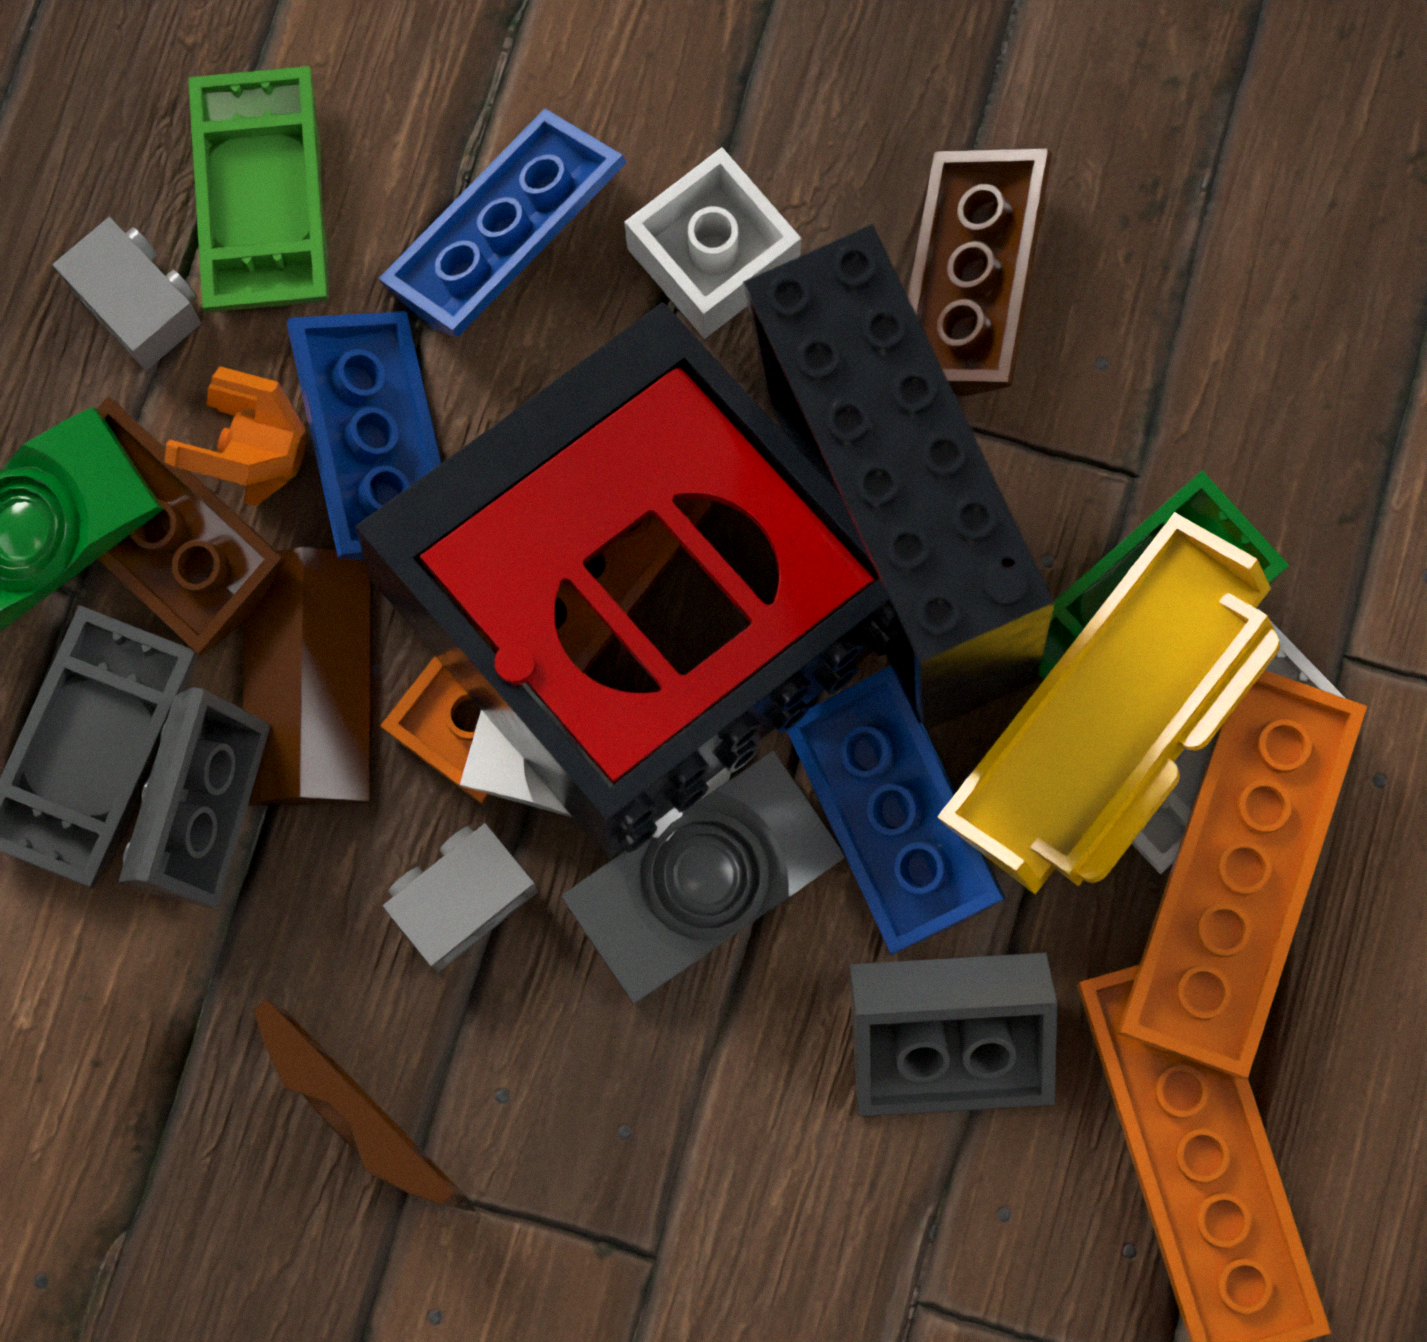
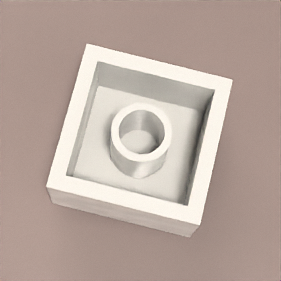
M722 147L625 221L627 249L704 339L748 306L743 281L801 255L802 238Z

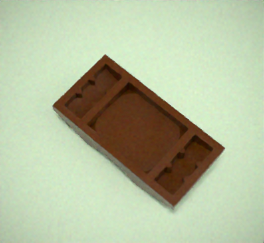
M266 998L254 1009L263 1043L285 1088L298 1092L305 1097L320 1116L359 1154L365 1171L407 1193L439 1204L456 1208L467 1197L288 1011Z

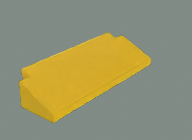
M1174 513L938 815L939 820L1034 894L1039 891L1055 869L1077 886L1083 880L1091 883L1103 880L1179 782L1180 772L1174 763L1185 748L1192 751L1200 750L1211 741L1280 650V640L1268 615L1256 609L1271 590L1258 559Z

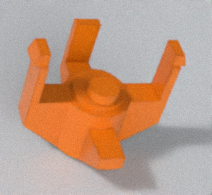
M220 366L212 376L211 384L208 387L206 406L217 408L218 412L235 417L230 428H223L219 437L217 452L170 439L166 443L165 463L173 467L177 466V468L246 486L244 503L258 506L297 475L306 451L307 431L279 382Z

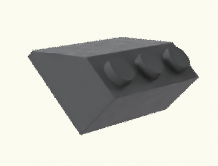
M193 687L174 696L169 715L161 728L160 745L150 778L145 783L142 791V805L134 832L124 851L123 869L119 883L156 897L218 909L271 724L205 689Z
M1046 953L850 964L851 1020L859 1116L1055 1105L1057 999Z

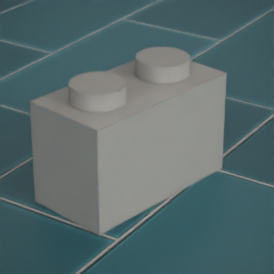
M108 217L52 265L66 286L141 367L147 371L202 324L191 305L198 297L175 270L170 271L165 276L154 265L152 260L158 254L136 228L132 227L124 233Z
M486 823L476 831L467 826L451 836L439 849L443 857L425 872L420 867H415L400 877L388 890L393 897L382 905L437 973L539 892L534 882Z

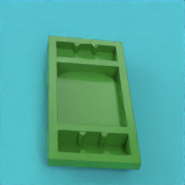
M304 66L188 77L202 308L204 312L211 313L329 301L328 241L321 186V145L311 67Z

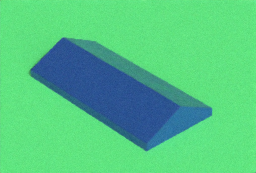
M544 109L378 279L387 290L433 330L459 337L627 162L621 153L549 110Z
M407 312L290 318L287 321V328L337 556L340 559L364 561L356 525L441 464Z
M890 665L810 708L806 715L787 731L891 955L954 928L1006 899L987 857L946 827L938 818V815L956 792L923 723L920 722L916 708L895 665Z

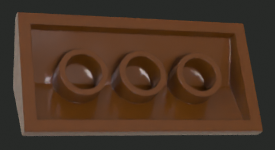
M1048 148L934 152L908 298L955 395L970 396L1011 387L1013 384L1052 153Z
M107 397L97 409L164 510L99 557L98 560L197 654L203 656L257 611L286 559L191 471L165 463L166 448L114 399Z
M299 547L277 551L286 561L257 611L244 621L243 710L271 724L248 806L371 803L372 580L368 577L364 561L340 559L337 556L336 550Z

